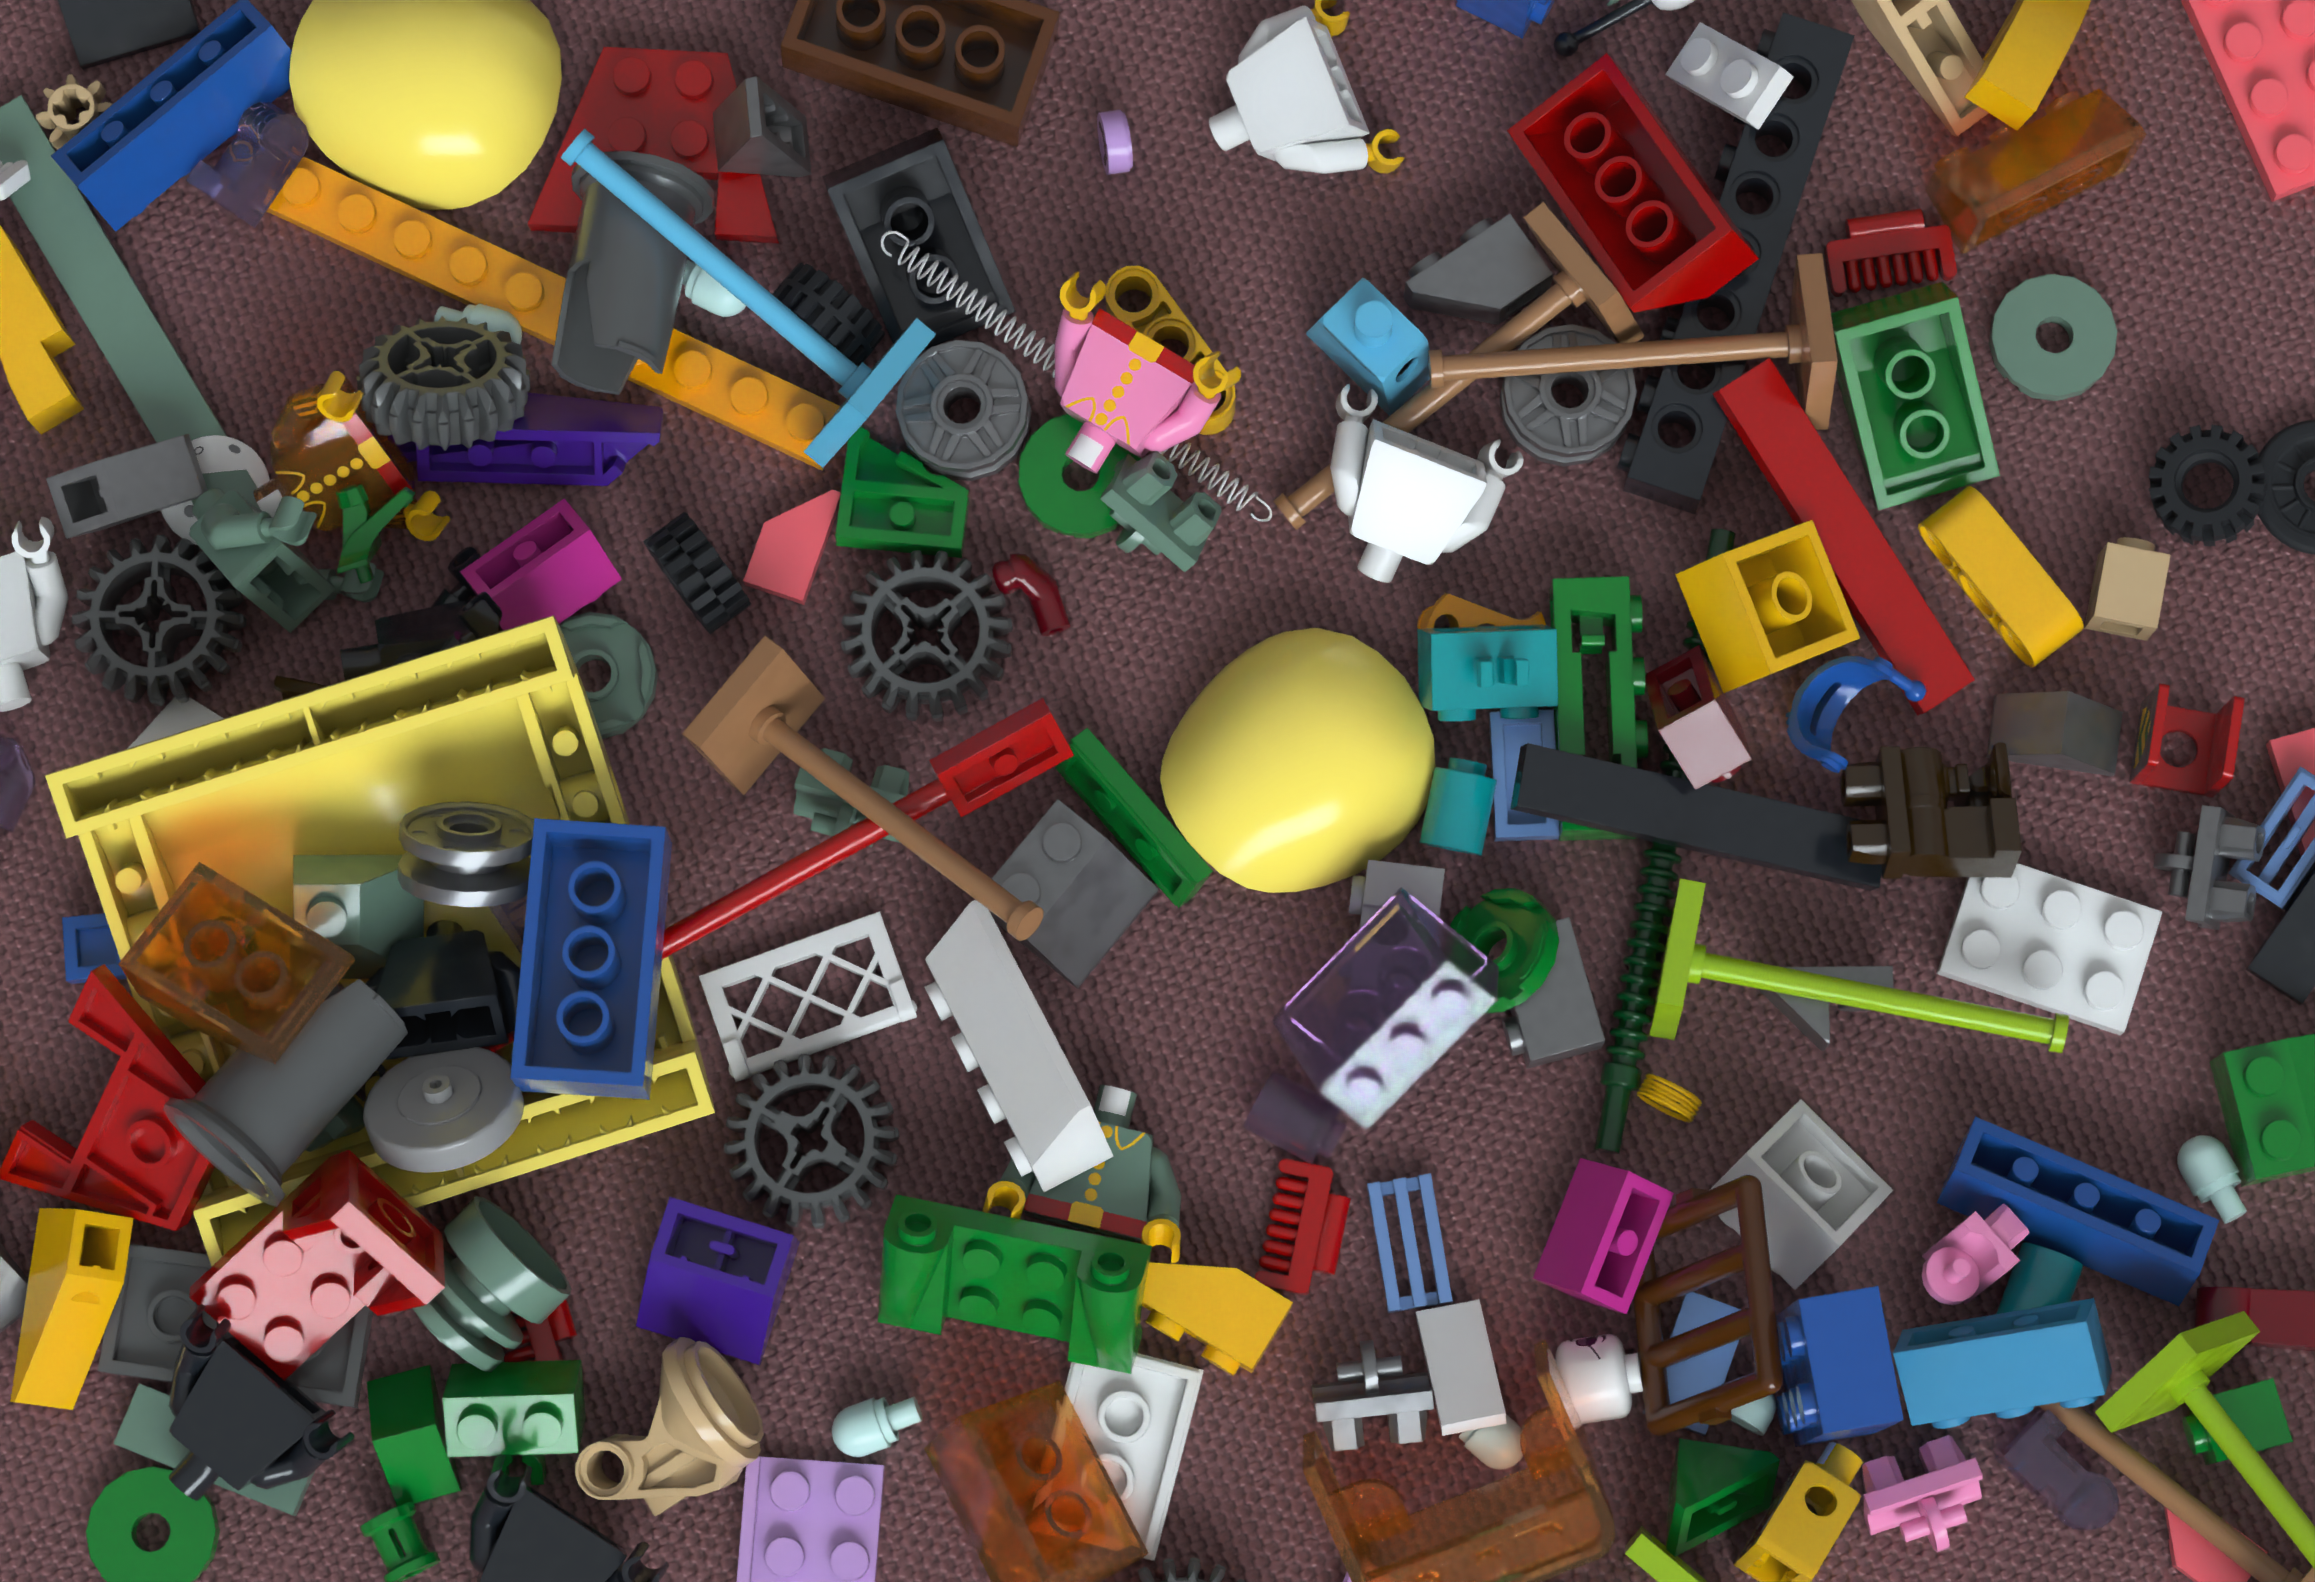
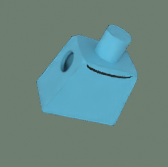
M1363 277L1306 332V335L1365 393L1368 394L1370 389L1376 392L1378 396L1377 404L1389 416L1398 410L1429 380L1428 350L1430 348L1427 338L1379 290ZM1407 363L1409 367L1397 377L1400 370Z

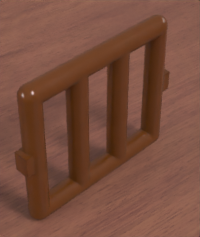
M1753 1175L1741 1176L1708 1191L1690 1188L1676 1194V1204L1668 1208L1656 1241L1737 1207L1741 1243L1660 1277H1657L1653 1246L1634 1294L1633 1304L1643 1386L1645 1421L1648 1431L1653 1435L1662 1436L1700 1422V1424L1717 1425L1731 1420L1732 1409L1777 1393L1783 1386L1762 1185L1760 1180ZM1742 1271L1745 1272L1747 1308L1663 1341L1660 1304ZM1752 1336L1755 1372L1670 1404L1667 1367L1744 1337Z

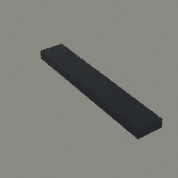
M1529 743L1520 747L1511 810L1869 891L1880 887L1881 864L1852 863L1847 860L1846 828L1848 822L1861 819L1708 784L1695 790L1689 780Z

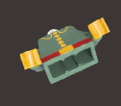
M1099 1085L1093 1111L1114 1157L1043 1192L1034 1172L1032 1171L1021 1177L1011 1158L1000 1181L992 1184L988 1189L982 1212L989 1213L991 1208L1003 1206L1011 1211V1218L1020 1219L1024 1208V1213L1027 1217L1152 1247L1164 1245L1172 1250L1171 1263L1178 1262L1180 1258L1181 1233L1179 1220L1182 1195L1168 1155L1161 1149L1153 1147V1135L1129 1129L1137 1094L1113 1086Z

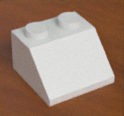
M1802 1099L1711 1188H1716L1744 1175H1753L1760 1180L1771 1270L1779 1274L1794 1290L1827 1260L1893 1191ZM1737 1207L1718 1215L1727 1226L1734 1229L1740 1235Z

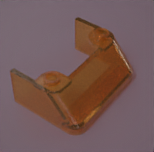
M1546 1339L1534 1344L1537 1378L1549 1406L1535 1411L1524 1422L1520 1432V1446L1528 1468L1408 1514L1399 1492L1391 1484L1383 1480L1374 1478L1362 1479L1340 1488L1316 1431L1303 1435V1473L1352 1582H1542L1598 1560L1609 1551L1615 1539L1614 1516L1584 1427Z

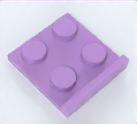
M758 1456L756 1460L746 1466L736 1582H876L885 1466Z

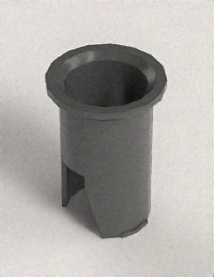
M632 151L604 152L693 228L695 224L702 223L713 212L714 190L702 176L684 165L656 155ZM577 164L573 168L571 176L572 190L582 200V206L562 298L551 365L561 378L576 386L594 392L620 395L638 359L647 363L655 373L662 374L688 257Z
M318 962L267 1015L192 1099L180 1100L171 1097L165 1103L163 1110L182 1136L225 1176L264 1203L277 1207L285 1197V1193L281 1188L284 1173L365 1084L408 1034L405 1023L394 1009L363 981L358 979L340 990L329 977L324 966Z

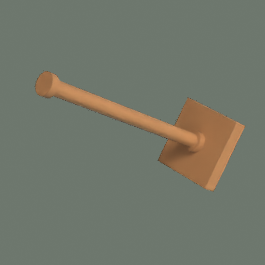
M1542 202L1523 218L1553 266L1558 270L1559 273L1553 277L1556 284L1468 354L1512 351L1570 304L1577 308L1582 303H1585L1617 343L1638 342L1645 335L1618 290L1547 205ZM1476 379L1444 381V388H1431L1429 384L1382 421V423L1409 433ZM1331 463L1290 496L1286 497L1282 493L1273 500L1296 530L1306 523L1303 517L1334 493L1330 469Z
M1801 254L1796 257L1788 325H1785V332L1442 356L1441 349L1428 350L1430 387L1444 388V381L1786 357L1788 364H1794L1800 406L1816 430H1826L1829 426L1838 359L1823 254Z
M767 636L760 640L682 733L721 777L743 795L746 794L780 752L1006 922L1007 932L1017 940L1023 941L1029 938L1041 924L1044 915L1041 907L1031 900L1020 901L798 733V730L825 700V697L784 649Z
M2059 1402L2038 1406L2259 1582H2315V1569L2312 1566L2305 1574L2295 1567L2289 1572L2115 1433H2110L2105 1425L2082 1407L2063 1408Z

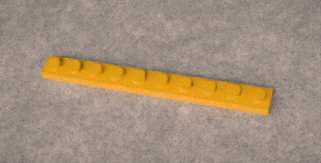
M291 150L287 151L260 203L264 211L463 304L477 305L480 303L508 311L519 321L523 332L555 346L566 278ZM674 328L662 374L655 373L647 363L638 359L627 379L821 471L824 469V467L822 468L803 451L841 406Z

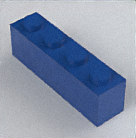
M238 0L53 153L51 157L116 232L132 218L141 214L152 201L176 181L189 174L199 162L223 142L236 135L243 127L239 128V121L241 118L243 120L246 119L242 115L248 108L255 109L251 106L257 103L264 104L263 108H266L265 106H268L290 89L289 72L292 50L249 0Z
M1976 1116L1956 1152L1937 1201L1938 1204L1968 1217L1976 1211L1983 1220L1999 1206L2005 1204L2028 1228L2030 1233L2023 1239L2024 1241L2062 1253L2079 1261L2085 1267L2177 1306H2180L2200 1275L2219 1220Z

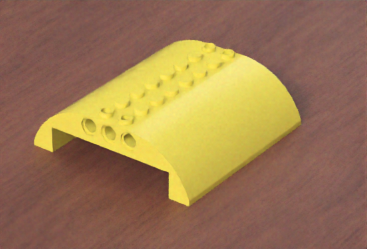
M554 615L45 775L66 839L76 835L79 836L133 998L205 1083L238 1049L241 1042L235 1027L231 1007L227 1006L211 1011L191 955V945L254 926L274 986L273 993L258 997L266 1018L301 980L294 979L293 855L405 854L408 851L404 850L399 841V827L403 817L419 807L442 802L469 801L496 804L517 810L532 818L533 821L534 818L630 824L587 694L567 642ZM527 895L515 902L487 907L449 906L424 900V937H426L427 929L434 922L451 920L462 926L464 931L478 930L483 932L488 951H502L521 968L522 951H520V948L523 944ZM670 955L664 958L661 965L650 1100L521 1091L524 1098L523 1115L519 1125L508 1140L491 1154L472 1164L443 1172L424 1173L406 1171L388 1164L374 1151L366 1127H364L361 1131L338 1138L321 1149L312 1152L305 1150L282 1176L281 1188L285 1193L284 1199L330 1156L348 1149L411 1206L418 1208L715 1113L699 1044L673 956ZM358 979L332 980L342 990ZM360 979V980L363 981V982L366 984V982H367L369 979ZM514 1042L496 1051L497 1054L505 1058L511 1065V1052ZM409 1057L385 1059L382 1065L389 1071ZM379 1075L373 1076L367 1081L365 1085L366 1098L374 1084L379 1080ZM355 1094V1095H354L355 1099H356V1100L361 1104V1106L364 1108V1103H365V1101H362V1100ZM216 1167L193 1210L211 1266L275 1208V1206L266 1204L249 1194Z

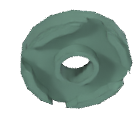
M2046 274L2026 279L2006 294L1991 320L1988 344L1995 367L2005 379L2007 377L2013 385L2019 387L2018 390L2031 398L2059 401L2081 395L2101 379L2115 355L2118 331L2111 308L2096 289L2075 277ZM2045 323H2056L2062 326L2069 335V347L2058 353L2042 349L2036 339V329Z
M587 612L568 617L559 626L577 670L584 663L591 660H601L611 668L610 681L603 689L596 692L585 691L601 737L605 739L623 734L643 718L655 698L658 671L652 649L637 629L615 615Z

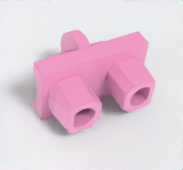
M2005 1204L1999 1206L1985 1220L1975 1211L1922 1255L1926 1260L1921 1274L1924 1287L1929 1295L1940 1303L1956 1305L1963 1302L1966 1305L2020 1261L2011 1250L2030 1233L2028 1228Z
M1950 1435L1929 1441L1919 1448V1458L1926 1473L1924 1475L1904 1481L1895 1456L1880 1457L1865 1462L1862 1465V1479L1865 1491L1864 1520L1870 1535L1899 1526L1905 1542L1928 1536L1934 1551L1940 1552L1949 1549L1950 1544L1946 1529L1968 1522L1963 1505L1982 1499L1979 1480H1982L1983 1477L1976 1458L1966 1460Z

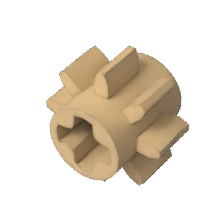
M70 74L67 76L66 85L59 87L55 91L49 88L43 90L49 100L48 111L37 114L36 120L42 128L54 129L50 134L49 142L58 150L113 104L108 102L100 103L105 97L106 90L99 81H94L86 89L80 86L75 77ZM85 107L86 111L79 113V123L70 124L69 121L76 119V109Z

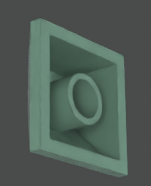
M403 854L293 855L294 979H302L318 962L324 966L331 979H370L379 968L386 965L391 946L399 940L424 937V900L403 890L398 881V863Z

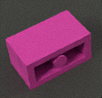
M565 498L460 571L476 596L481 592H487L500 607L502 618L499 629L501 631L552 615L555 616L558 624H560L585 605L597 600L606 590L622 580L589 527Z
M1580 1158L1533 1279L1578 1300L1627 1314L1674 1193L1628 1170Z

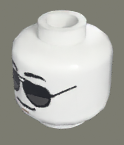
M1613 1334L1566 1340L1558 1346L1556 1359L1546 1360L1547 1378L1554 1412L1564 1410L1566 1417L1573 1424L1580 1425L1626 1417L1632 1407V1393L1643 1391L1638 1353L1625 1354L1622 1342Z

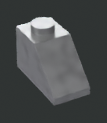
M1569 917L1556 921L1559 945L1555 964L1543 985L1525 1002L1511 1008V1017L1502 1019L1510 1053L1512 1056L1523 1054L1527 1069L1601 1049L1605 1042Z

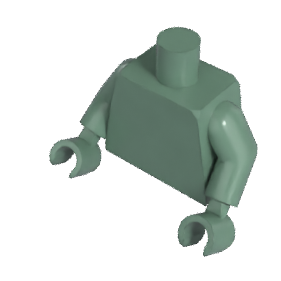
M219 488L205 491L193 505L192 513L197 518V521L190 528V537L238 591L288 632L291 633L324 600H334L337 594H342L361 602H371L377 596L384 572L377 569L375 564L369 562L374 578L369 582L360 584L355 569L346 571L344 578L338 577L334 569H317L296 547L306 541L317 517L315 512L302 511L304 507L302 500L291 496L282 497L272 518L269 513L261 512L235 489L226 493Z

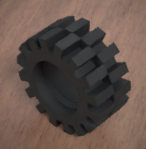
M2213 424L2211 425V430H2201L2200 425L2189 427L2190 433L2181 436L2179 432L2169 438L2170 445L2166 449L2160 447L2155 455L2156 463L2154 467H2150L2149 491L2158 519L2160 518L2163 521L2165 528L2172 535L2174 533L2179 534L2184 542L2193 545L2194 540L2202 541L2204 546H2216L2215 541L2223 539L2226 540V543L2232 542L2237 539V533L2243 529L2247 533L2254 526V518L2257 514L2261 515L2265 506L2264 497L2267 494V482L2263 462L2260 461L2258 452L2252 443L2248 445L2244 441L2243 435L2235 430L2230 434L2224 432L2223 426ZM2202 463L2221 465L2233 478L2231 495L2223 504L2215 508L2204 509L2194 506L2183 494L2185 476L2193 467Z
M686 512L677 516L643 541L662 572L669 579V582L709 634L752 605L728 566L722 561L718 552Z

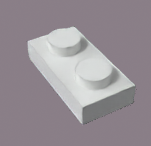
M1701 22L1665 74L1681 87L1758 130L1794 77L1780 65Z

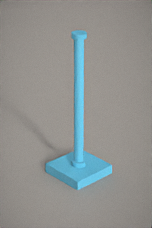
M584 129L562 154L561 159L569 166L573 165L574 162L581 166L841 385L838 392L846 398L845 402L803 451L823 468L866 421L934 338L936 333L916 318L872 369L864 362L859 366L855 365L592 143L595 136Z

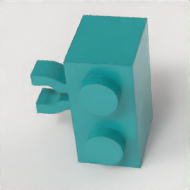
M1543 624L1417 629L1419 701L1422 707L1431 711H1438L1439 721L1476 720V709L1500 708V718L1539 717V707L1558 706L1557 629Z

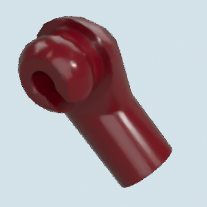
M1020 553L1010 554L1009 560L999 561L993 565L992 573L999 591L1004 594H1011L1021 588L1026 594L1041 636L1054 635L1071 627L1055 579L1029 556Z

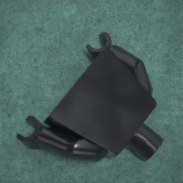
M467 547L459 552L448 566L449 572L459 583L451 591L444 588L431 607L381 617L375 620L378 644L340 649L344 679L355 678L495 634L500 625L502 610L487 592H481L475 596L476 594L460 572L482 556L473 547ZM470 595L475 596L473 599L467 600Z
M440 920L431 924L426 931V937L404 939L394 943L391 946L386 965L379 968L366 982L368 987L379 994L394 1009L405 1023L408 1034L386 1060L509 1043L508 1034L515 1033L520 968L502 951H488L483 932L478 930L464 931L462 926L451 920ZM381 1064L370 1078L378 1075L381 1078L388 1070ZM367 1081L356 1093L362 1101H365L366 1098L365 1085Z
M200 1304L181 1325L180 1336L183 1343L174 1364L169 1400L170 1410L176 1418L169 1432L190 1451L171 1472L169 1479L191 1499L199 1501L219 1476L238 1491L251 1483L259 1488L268 1490L306 1478L327 1459L333 1457L354 1440L352 1432H349L342 1438L336 1437L331 1432L329 1419L336 1414L334 1410L331 1409L325 1412L292 1382L279 1377L234 1336L223 1340L216 1348L218 1342L231 1328V1323L228 1319L224 1318L215 1329L208 1327L202 1319V1312L206 1306Z
M500 1454L495 1458L487 1485L470 1516L469 1560L479 1572L477 1582H659L669 1568V1563L665 1561L658 1569H651L643 1565L640 1559L650 1546L647 1542L637 1544L629 1558L622 1565L627 1557L625 1548L528 1485L532 1474L531 1466H526L522 1476L510 1477L501 1470L506 1456Z

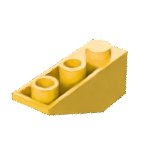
M39 1208L10 1402L73 1410L124 1284L134 1218L80 1209Z
M1149 1262L1142 1306L1151 1311L1145 1322L1178 1342L1184 1332L1206 1345L1201 1354L1203 1358L1233 1376L1239 1367L1250 1373L1254 1371L1293 1305V1302L1238 1268Z

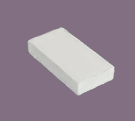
M1480 1299L1416 1311L1417 1325L1442 1436L1507 1424L1506 1412Z

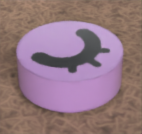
M1121 110L1099 112L1097 114V129L1104 170L1107 175L1129 172L1133 166V154L1126 115Z

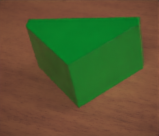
M426 1365L368 1381L367 1390L372 1443L396 1505L400 1506L412 1501L414 1504L461 1492L462 1487L454 1457H447L444 1414L432 1366Z
M1679 1438L1669 1486L1666 1550L1676 1557L1770 1508L1780 1459L1768 1451Z

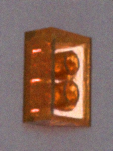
M2100 88L2083 97H2080L2078 91H2072L2051 102L2044 109L2047 114L2046 116L2028 125L2024 123L2018 131L2006 124L1989 137L1992 142L1991 144L1973 153H1970L1967 147H1963L1941 158L1934 165L1936 172L1932 174L1925 191L1944 225L1949 226L1952 239L1962 255L2126 171L2147 135L2142 125Z
M1060 1381L958 1416L924 1448L991 1582H1100L1148 1554L1134 1523Z

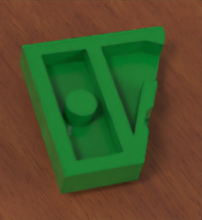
M860 426L848 439L835 534L836 546L903 553L921 551L924 555L936 556L938 551H943L947 553L948 557L962 558L969 507V490L944 475L931 474L925 469L922 462L901 451L898 455L871 439L869 431Z

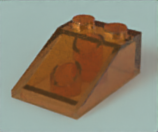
M198 862L119 962V966L138 995L194 1030L276 1064L355 962V958L351 953L201 862Z

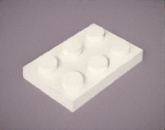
M2017 863L2011 878L1967 877L1936 974L2052 1013L2069 1015V1019L2122 1035L2129 1020L2162 911Z

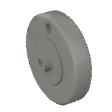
M480 1047L411 1056L398 1063L374 1084L364 1103L363 1120L374 1151L382 1160L394 1167L406 1171L424 1173L457 1169L491 1154L514 1133L523 1115L524 1098L521 1089L516 1087L510 1078L511 1064L499 1054Z

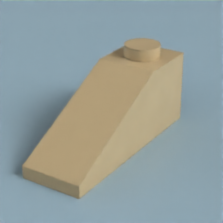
M1851 0L1867 28L1952 135L1959 136L1988 114L1987 111L1964 97L1984 61L1948 0Z

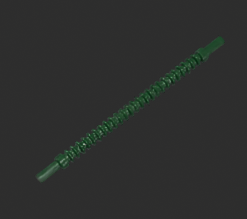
M1711 529L1706 560L1732 550L1736 534L1729 530ZM1689 620L1686 628L1692 631V636L1685 638L1683 645L1689 650L1700 645L1713 669L1694 620ZM1664 744L1663 751L1669 754V759L1662 761L1659 767L1666 772V775L1689 780L1667 744ZM1652 842V848L1646 849L1643 852V856L1649 860V865L1642 867L1639 871L1643 877H1646L1645 884L1638 885L1636 888L1637 893L1642 895V901L1636 902L1633 905V910L1639 913L1638 920H1632L1629 924L1630 928L1636 931V935L1634 938H1628L1626 941V945L1632 948L1631 956L1623 958V963L1629 966L1628 973L1621 974L1619 980L1625 984V991H1620L1616 994V999L1622 1002V1007L1613 1011V1017L1619 1020L1618 1027H1612L1609 1031V1034L1615 1037V1044L1609 1045L1606 1048V1052L1612 1055L1611 1062L1603 1064L1600 1083L1606 1086L1594 1149L1611 1154H1620L1631 1091H1637L1640 1086L1642 1070L1636 1067L1637 1060L1645 1058V1053L1639 1050L1640 1042H1646L1649 1038L1646 1033L1642 1032L1643 1025L1650 1024L1652 1018L1646 1014V1008L1655 1004V999L1649 996L1650 989L1657 988L1659 985L1658 981L1652 978L1653 971H1659L1662 968V964L1656 961V954L1665 951V946L1659 943L1660 935H1666L1669 931L1668 927L1662 925L1663 918L1670 917L1672 914V910L1666 907V901L1672 900L1675 897V892L1669 889V884L1678 880V874L1673 872L1672 869L1674 864H1680L1682 861V857L1676 854L1677 847Z

